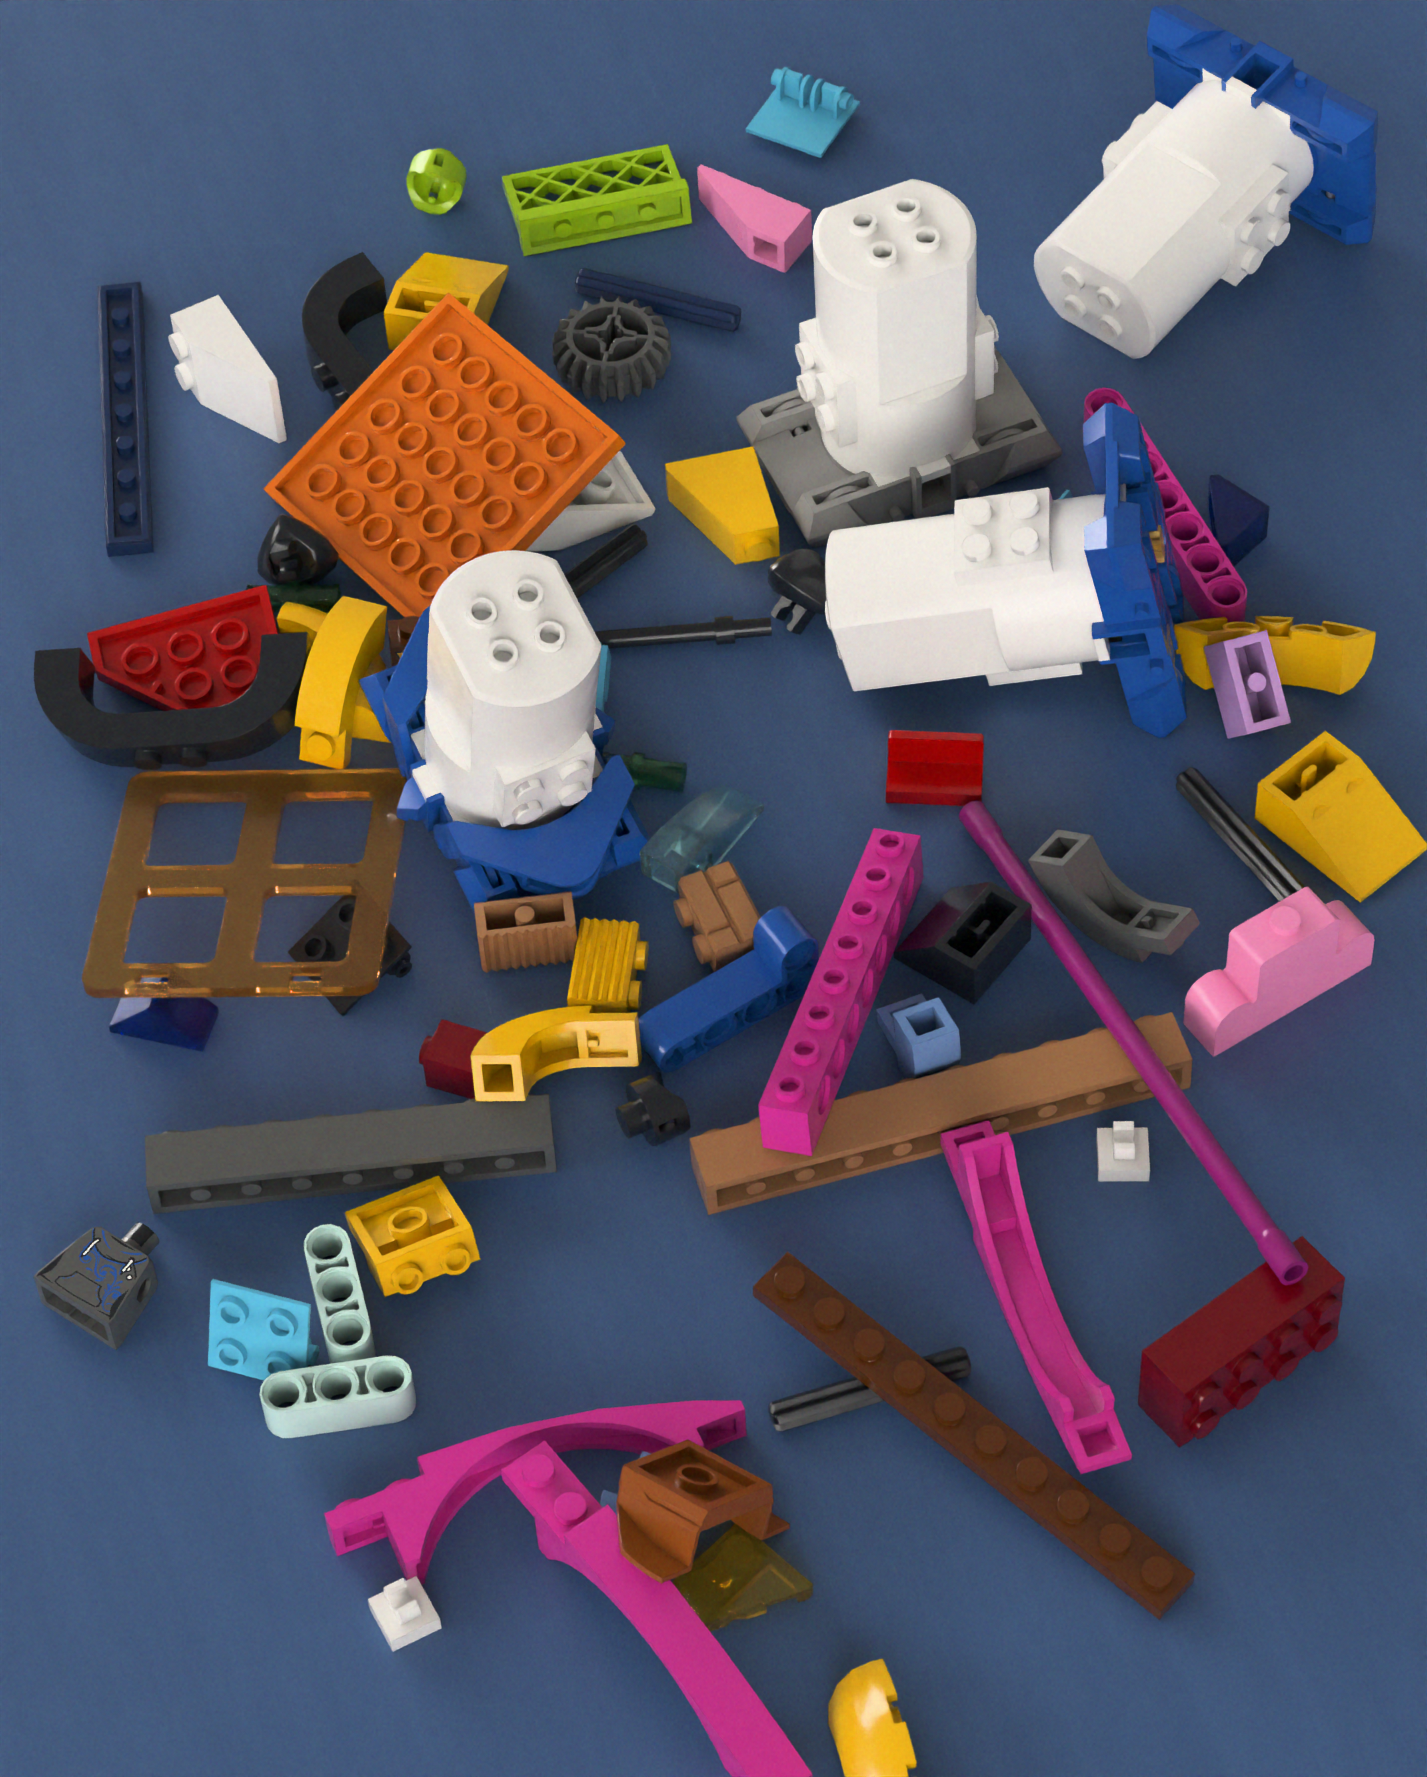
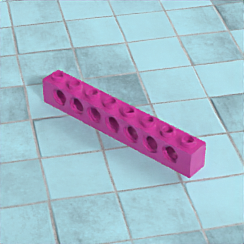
M873 829L759 1102L758 1109L763 1148L808 1156L813 1155L924 878L921 835Z

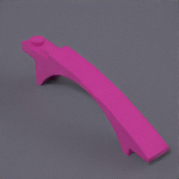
M988 1120L941 1133V1147L971 1221L973 1241L1001 1310L1033 1382L1080 1474L1131 1460L1132 1453L1114 1411L1115 1398L1110 1385L1103 1383L1097 1378L1079 1352L1048 1281L1029 1220L1020 1183L1014 1145L1009 1132L995 1135Z
M693 1400L602 1408L507 1427L418 1456L420 1476L413 1479L394 1481L383 1491L362 1499L352 1498L340 1503L334 1510L324 1513L329 1538L336 1555L340 1556L387 1537L405 1579L408 1580L417 1576L422 1585L426 1581L429 1564L437 1543L447 1525L460 1508L490 1481L502 1475L501 1470L544 1440L555 1453L582 1449H612L640 1455L642 1451L652 1454L685 1440H690L707 1450H711L747 1435L745 1408L741 1400Z
M545 1440L501 1470L504 1483L535 1518L539 1550L548 1560L562 1561L582 1573L634 1625L684 1693L710 1737L724 1768L732 1777H813L811 1771L778 1723L672 1581L659 1583L621 1555L616 1513L608 1504L602 1507Z

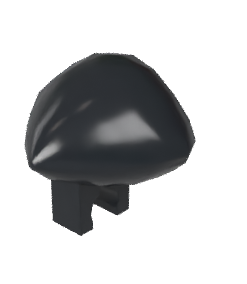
M281 514L270 526L261 544L257 556V572L269 584L288 589H305L324 579L337 566L339 553L328 538L315 528L297 518Z
M798 549L777 559L768 570V583L774 592L782 596L770 614L776 619L785 621L788 614L792 611L793 618L786 628L790 632L800 635L816 613L825 614V602L827 601L825 561L818 552L810 549Z

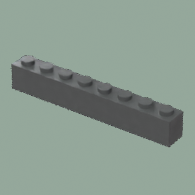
M528 1094L525 1101H475V1099H470L463 1103L435 1106L421 1104L406 1109L387 1111L371 1109L358 1114L339 1116L322 1114L310 1119L290 1121L268 1120L261 1124L242 1126L218 1125L212 1129L184 1132L169 1130L161 1134L145 1135L146 1187L153 1214L407 1188L438 1175L446 1184L557 1172L549 1094Z

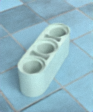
M326 1224L313 1228L304 1240V1252L329 1361L332 1364L376 1357L370 1320L350 1239L346 1231L336 1225ZM332 1255H335V1256H336V1257H334V1258H332V1259H326V1260L323 1259L324 1257H327V1256H332ZM337 1298H347L342 1302H332ZM353 1340L358 1341L357 1343H355V1344H353V1345H348V1346L342 1345L343 1343H345V1342H347V1341H353Z
M380 1356L279 1371L271 1374L264 1380L259 1394L267 1427L274 1435L281 1438H296L396 1423L409 1417L416 1407V1394L410 1366L402 1358L396 1356ZM391 1386L399 1387L397 1390L392 1392L382 1391L385 1388ZM338 1394L347 1395L346 1397L339 1400L330 1399L331 1397ZM285 1402H295L293 1405L286 1408L278 1407L280 1404Z

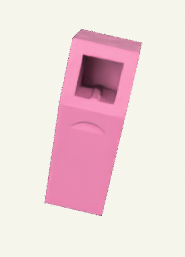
M701 164L697 168L699 200L744 254L754 261L786 273L812 242L811 210L798 203L771 194L762 188L730 177L723 172H718Z

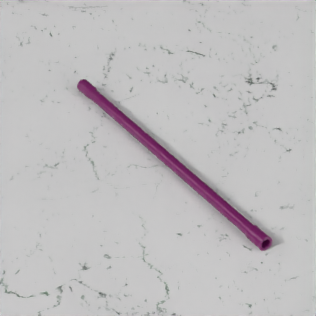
M972 801L966 804L959 813V820L977 846L985 851L1014 895L1032 904V921L1258 1244L1259 1252L1277 1278L1284 1285H1291L1301 1280L1308 1271L1307 1263L1286 1233L1275 1224L1006 841L1002 829L980 801Z

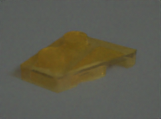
M734 1524L693 1562L690 1572L680 1575L672 1581L709 1631L725 1627L735 1619L747 1620L767 1613V1606L794 1597L797 1598L799 1603L808 1600L813 1595V1584L763 1541L749 1534L737 1524Z

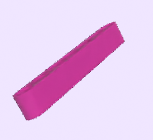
M1099 388L1089 392L1085 397L1083 424L1105 403H1114L1133 414L1134 412L1118 391L1111 388ZM1141 425L1155 483H1158L1165 510V521L1185 598L1199 620L1226 617L1228 619L1227 623L1245 622L1247 603L1245 583Z

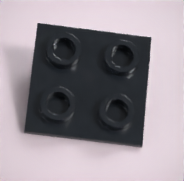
M356 883L288 951L290 956L342 1016L386 973L401 978L412 969V964L410 963L411 956L408 953L412 946Z

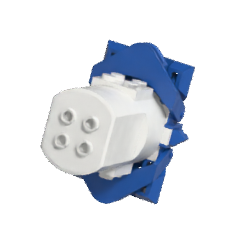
M508 550L489 553L477 557L455 570L440 586L432 604L419 617L398 664L359 679V684L385 736L393 744L399 771L402 777L407 779L397 807V818L408 821V818L415 821L422 820L428 832L434 831V840L438 849L441 850L446 859H455L458 865L453 872L474 914V903L567 891L572 892V899L575 900L589 893L596 885L598 879L608 876V873L657 853L630 800L635 783L620 754L603 756V748L608 744L614 732L615 720L596 707L602 645L557 560L528 551Z

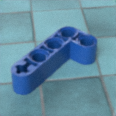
M785 906L775 907L758 920L753 931L754 950L653 1007L638 1019L641 1047L661 1071L667 1073L680 1069L804 996L819 961L818 943L789 908Z

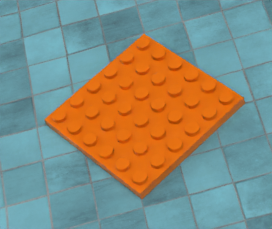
M448 292L263 490L292 517L312 526L326 536L339 553L338 558L404 618L408 616L420 617L423 611L432 604L434 596L443 582L465 563L493 552L508 550L526 551L626 443L619 434Z

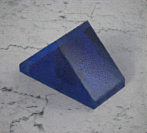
M1219 474L1209 475L1207 508L1211 533L1232 565L1236 566L1267 537L1270 506Z
M164 969L125 988L109 1029L111 1033L203 1052L218 1017L219 1009L208 999Z

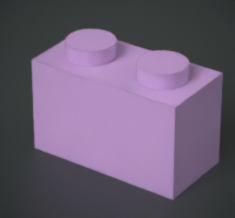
M1267 630L1204 647L1227 739L1291 723Z

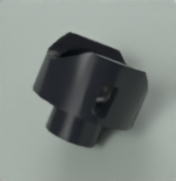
M654 1072L627 1084L626 1094L628 1103L615 1108L617 1120L625 1136L630 1139L642 1133L651 1146L659 1145L682 1135L691 1128L690 1117L684 1100L664 1088L661 1072ZM674 1120V1122L666 1124V1122Z

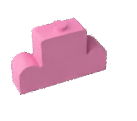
M1308 886L1304 887L1238 925L1230 932L1226 968L1206 973L1191 986L1185 999L1183 1024L1204 1048L1215 1057L1370 966L1375 941L1374 935L1342 901L1334 900L1324 904Z

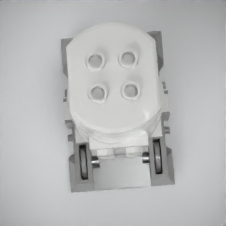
M910 179L823 209L816 220L813 230L816 318L799 323L800 343L795 345L796 357L801 366V375L796 378L798 389L750 405L736 417L737 423L751 447L754 446L761 467L788 513H791L808 544L814 548L826 545L829 535L833 530L882 524L890 521H902L905 516L913 514L915 519L937 515L955 508V500L958 497L966 494L975 496L980 489L1045 467L1062 455L1061 447L994 345V342L998 341L999 336L993 318L990 315L985 316L979 307L977 298V234L974 219L967 207L952 193L937 185Z

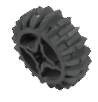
M620 295L615 302H606L601 296L599 304L592 305L584 301L582 311L570 309L568 319L559 320V326L557 331L554 332V338L552 339L553 364L556 366L561 383H568L572 393L582 391L586 400L598 395L603 403L609 397H618L622 403L625 395L632 394L639 398L642 388L654 390L656 380L664 379L666 367L669 366V361L671 360V337L668 333V328H665L662 316L655 315L651 306L641 308L637 299L628 304L624 303Z

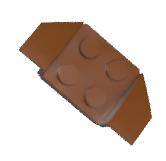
M690 1440L682 1441L623 1464L616 1500L620 1553L634 1566L661 1584L691 1571L701 1531L731 1520L746 1532L762 1541L788 1530L790 1523L771 1512L774 1503L772 1484Z

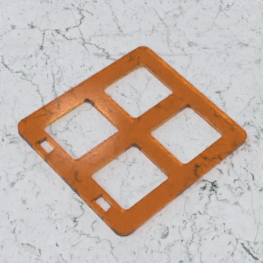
M397 768L148 771L135 775L130 779L127 786L83 969L82 982L84 991L89 996L95 998L362 996L371 993L377 988L380 981L406 824L405 820L397 818V807L404 785L407 782L406 777H402ZM372 801L373 806L363 859L353 864H275L274 858L285 806L290 802ZM247 803L236 857L231 864L146 865L158 810L163 804ZM356 896L347 954L343 960L337 962L254 961L265 903L270 897ZM146 897H226L227 900L214 959L207 963H124L137 902ZM294 976H321V981H293ZM168 977V982L141 983V979Z

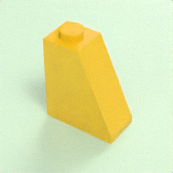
M754 446L665 463L666 488L669 501L735 565L780 556L779 525Z

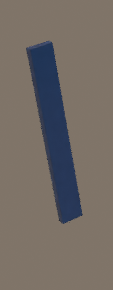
M141 282L97 286L108 557L153 553Z

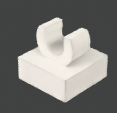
M1113 1121V1128H1097L1098 1182L1149 1181L1148 1127L1134 1128V1121Z
M417 1576L406 1581L404 1578H401L383 1587V1592L368 1599L369 1608L393 1652L442 1628L440 1617Z

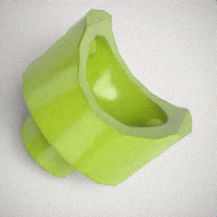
M443 148L421 151L414 156L406 177L407 189L413 205L426 213L440 215L448 212L459 201L466 183L467 173L462 162L452 152ZM431 192L438 194L437 200L435 197L430 196Z

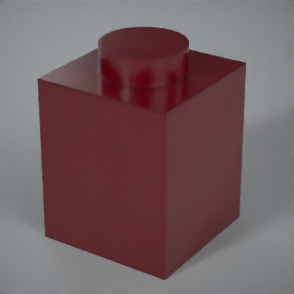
M441 1019L434 1035H428L424 1039L419 1053V1063L424 1068L426 1086L468 1099H475L470 1055L478 1041L487 1032Z

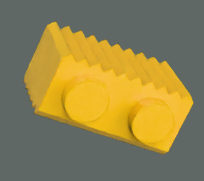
M586 917L580 920L567 996L568 1007L592 1005L593 1013H631V1010H640L642 981H636L637 970L646 971L649 945L648 941H640L639 923L636 921L629 923L625 920L618 922L615 919L608 921L605 918L602 920L597 918L590 920Z

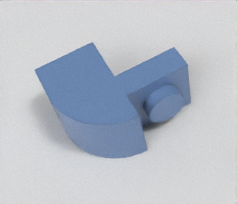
M921 993L876 1009L878 1025L895 1051L898 1069L905 1079L929 1076L960 1064L961 1046L959 1029L939 997L926 1001Z

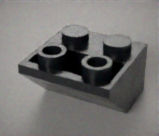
M991 881L950 888L894 951V958L970 1003L975 1004L1031 940L1032 904Z

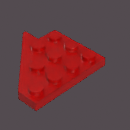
M262 585L87 633L93 665L95 666V672L99 681L155 708L167 711L219 707L239 698L249 689L258 673L261 635L279 634L267 585Z

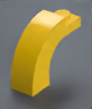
M342 596L324 619L309 653L298 695L295 726L301 727L299 760L339 770H344L350 763L353 716L360 688L359 679L364 677L371 662L384 649L387 606Z
M592 1005L571 1006L528 1014L496 1027L478 1041L470 1055L475 1101H525L530 1089L538 1080L562 1070L581 1067H639L642 1060L638 1013H593Z

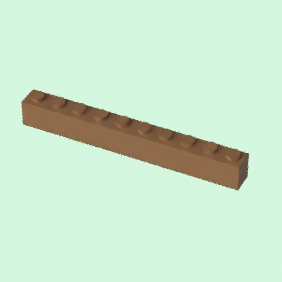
M1170 1012L1158 1016L1147 1015L1135 1020L1134 1023L1181 1090L1190 1088L1193 1059L1173 1013ZM1097 1028L1086 1035L1063 1041H1047L1036 1048L1013 1054L1001 1053L990 1060L967 1066H952L940 1073L917 1079L906 1078L891 1086L872 1091H856L845 1098L834 1100L812 1156L763 1148L760 1118L757 1117L749 1123L726 1129H711L700 1136L689 1138L691 1166L707 1213L710 1215L944 1153L940 1144L941 1133L989 1120L995 1135L1005 1132L1013 1135L1155 1096L1108 1028Z

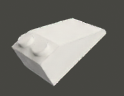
M214 296L171 314L173 334L169 335L168 338L171 348L179 360V365L175 366L174 369L181 387L185 391L191 389L201 405L277 443L286 441L287 437L277 378L220 296Z
M621 451L610 460L526 551H560L653 515L656 508Z

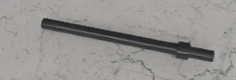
M733 616L715 617V622L594 631L602 645H608L609 649L716 640L717 645L735 644V639L772 636L771 617L733 620Z

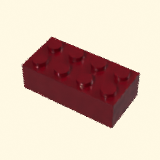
M1303 1236L1293 1242V1245L1308 1265V1271L1301 1280L1291 1285H1284L1277 1278L1268 1263L1265 1262L1142 1350L1138 1406L1179 1448L1194 1437L1201 1439L1207 1436L1217 1426L1221 1417L1234 1408L1241 1410L1248 1406L1256 1398L1262 1387L1273 1379L1276 1381L1285 1379L1295 1370L1299 1360L1313 1350L1316 1352L1323 1351L1336 1339L1339 1332L1340 1310L1343 1305L1342 1297L1345 1277Z

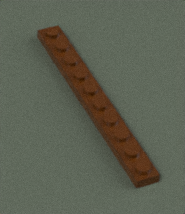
M787 1252L753 1286V1296L1157 1619L1160 1620L1192 1585L1195 1577L1193 1571L792 1254Z

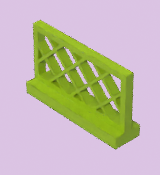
M668 144L501 176L503 189L519 233L520 246L524 256L692 224L689 187L685 178L681 179ZM663 161L656 169L644 166L645 164ZM613 170L619 172L614 178L602 174L603 172ZM632 176L644 179L640 185L627 182ZM567 179L577 180L572 186L561 183L562 180ZM591 184L602 187L598 193L585 190ZM526 187L536 188L530 194L515 190ZM549 192L561 196L555 202L544 198Z

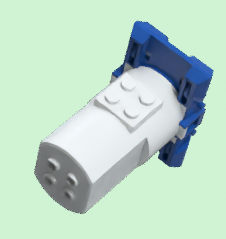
M1178 4L1155 6L1150 14L1147 32L1148 56L1153 58L1155 103L1144 114L1141 113L1134 119L1130 129L1118 141H1113L1109 144L1102 157L1104 180L1044 240L1034 255V269L1038 283L1058 315L1132 359L1148 355L1220 278L1236 287L1247 274H1253L1261 265L1263 257L1274 245H1281L1288 236L1291 227L1289 214L1345 245L1368 243L1372 239L1376 216L1375 149L1378 139V111L1294 67V59L1261 41L1253 45Z
M1105 403L1083 424V446L1095 491H1092L1091 495L1053 500L1049 487L955 500L954 514L833 530L828 538L825 557L827 598L825 602V615L827 625L831 629L836 642L838 656L842 659L853 691L986 675L989 686L1080 675L1082 674V662L1099 660L1100 665L1116 663L1133 725L1157 738H1163L1187 718L1186 676L1181 654H1174V650L1178 649L1174 625L1184 623V592L1165 521V510L1158 483H1155L1139 416L1114 403Z

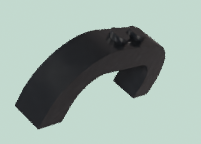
M363 252L338 263L324 273L310 289L302 309L303 333L312 377L320 391L324 392L327 390L332 396L336 410L374 372L346 335L359 322L384 311L387 305L384 278Z
M308 632L261 635L260 665L255 680L243 695L219 707L122 714L101 711L95 708L93 700L95 666L81 648L35 651V691L42 710L51 723L74 749L89 759L106 765L136 767L148 771L158 770L162 765L181 764L186 767L198 768L206 766L207 762L235 760L258 753L280 740L295 726L300 685L314 641Z

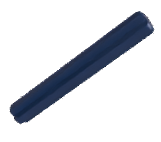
M587 268L580 269L578 276H576L575 289L579 294L599 299L602 296L604 300L615 302L620 295L622 301L627 304L637 299L641 308L651 306L655 313L731 332L737 330L741 321V308L736 305Z

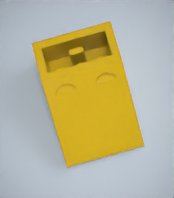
M425 252L396 281L383 312L388 350H395L448 292L488 325L508 274L509 266Z
M1326 730L1258 782L1254 819L1360 903L1427 850L1425 840L1364 761Z

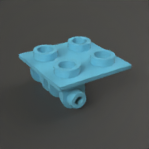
M784 67L782 70L776 68L771 77V84L775 85L776 88L749 123L746 132L822 158L859 107L860 101L854 100V95L848 93L847 87H839L827 83L820 78L814 83L812 75L808 74L803 79V74L792 71L791 68Z
M212 1279L208 1366L260 1380H265L271 1374L279 1371L305 1368L308 1365L314 1366L318 1359L319 1346L312 1344L309 1338L311 1304Z

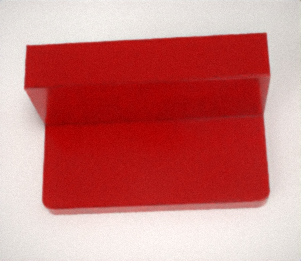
M890 730L888 732L886 803L965 806L972 801L982 802L984 735L980 733Z

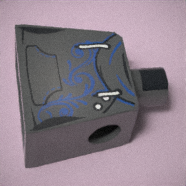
M137 1222L122 1239L102 1227H92L33 1276L41 1303L117 1350L157 1289L158 1280L153 1261L148 1257L159 1244L157 1235L140 1222Z

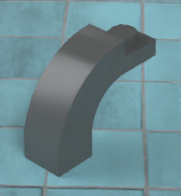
M1057 829L1028 859L1039 883L1056 907L1089 938L1111 952L1129 960L1143 963L1152 952L1172 955L1175 950L1184 944L1185 939L1200 924L1193 908L1146 899L1123 884L1108 867L1092 835Z

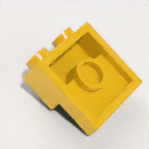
M439 1175L344 1212L349 1229L365 1254L369 1271L385 1297L397 1292L401 1294L414 1293L422 1286L423 1282L445 1273L459 1275L465 1272L472 1262L480 1260L472 1227Z

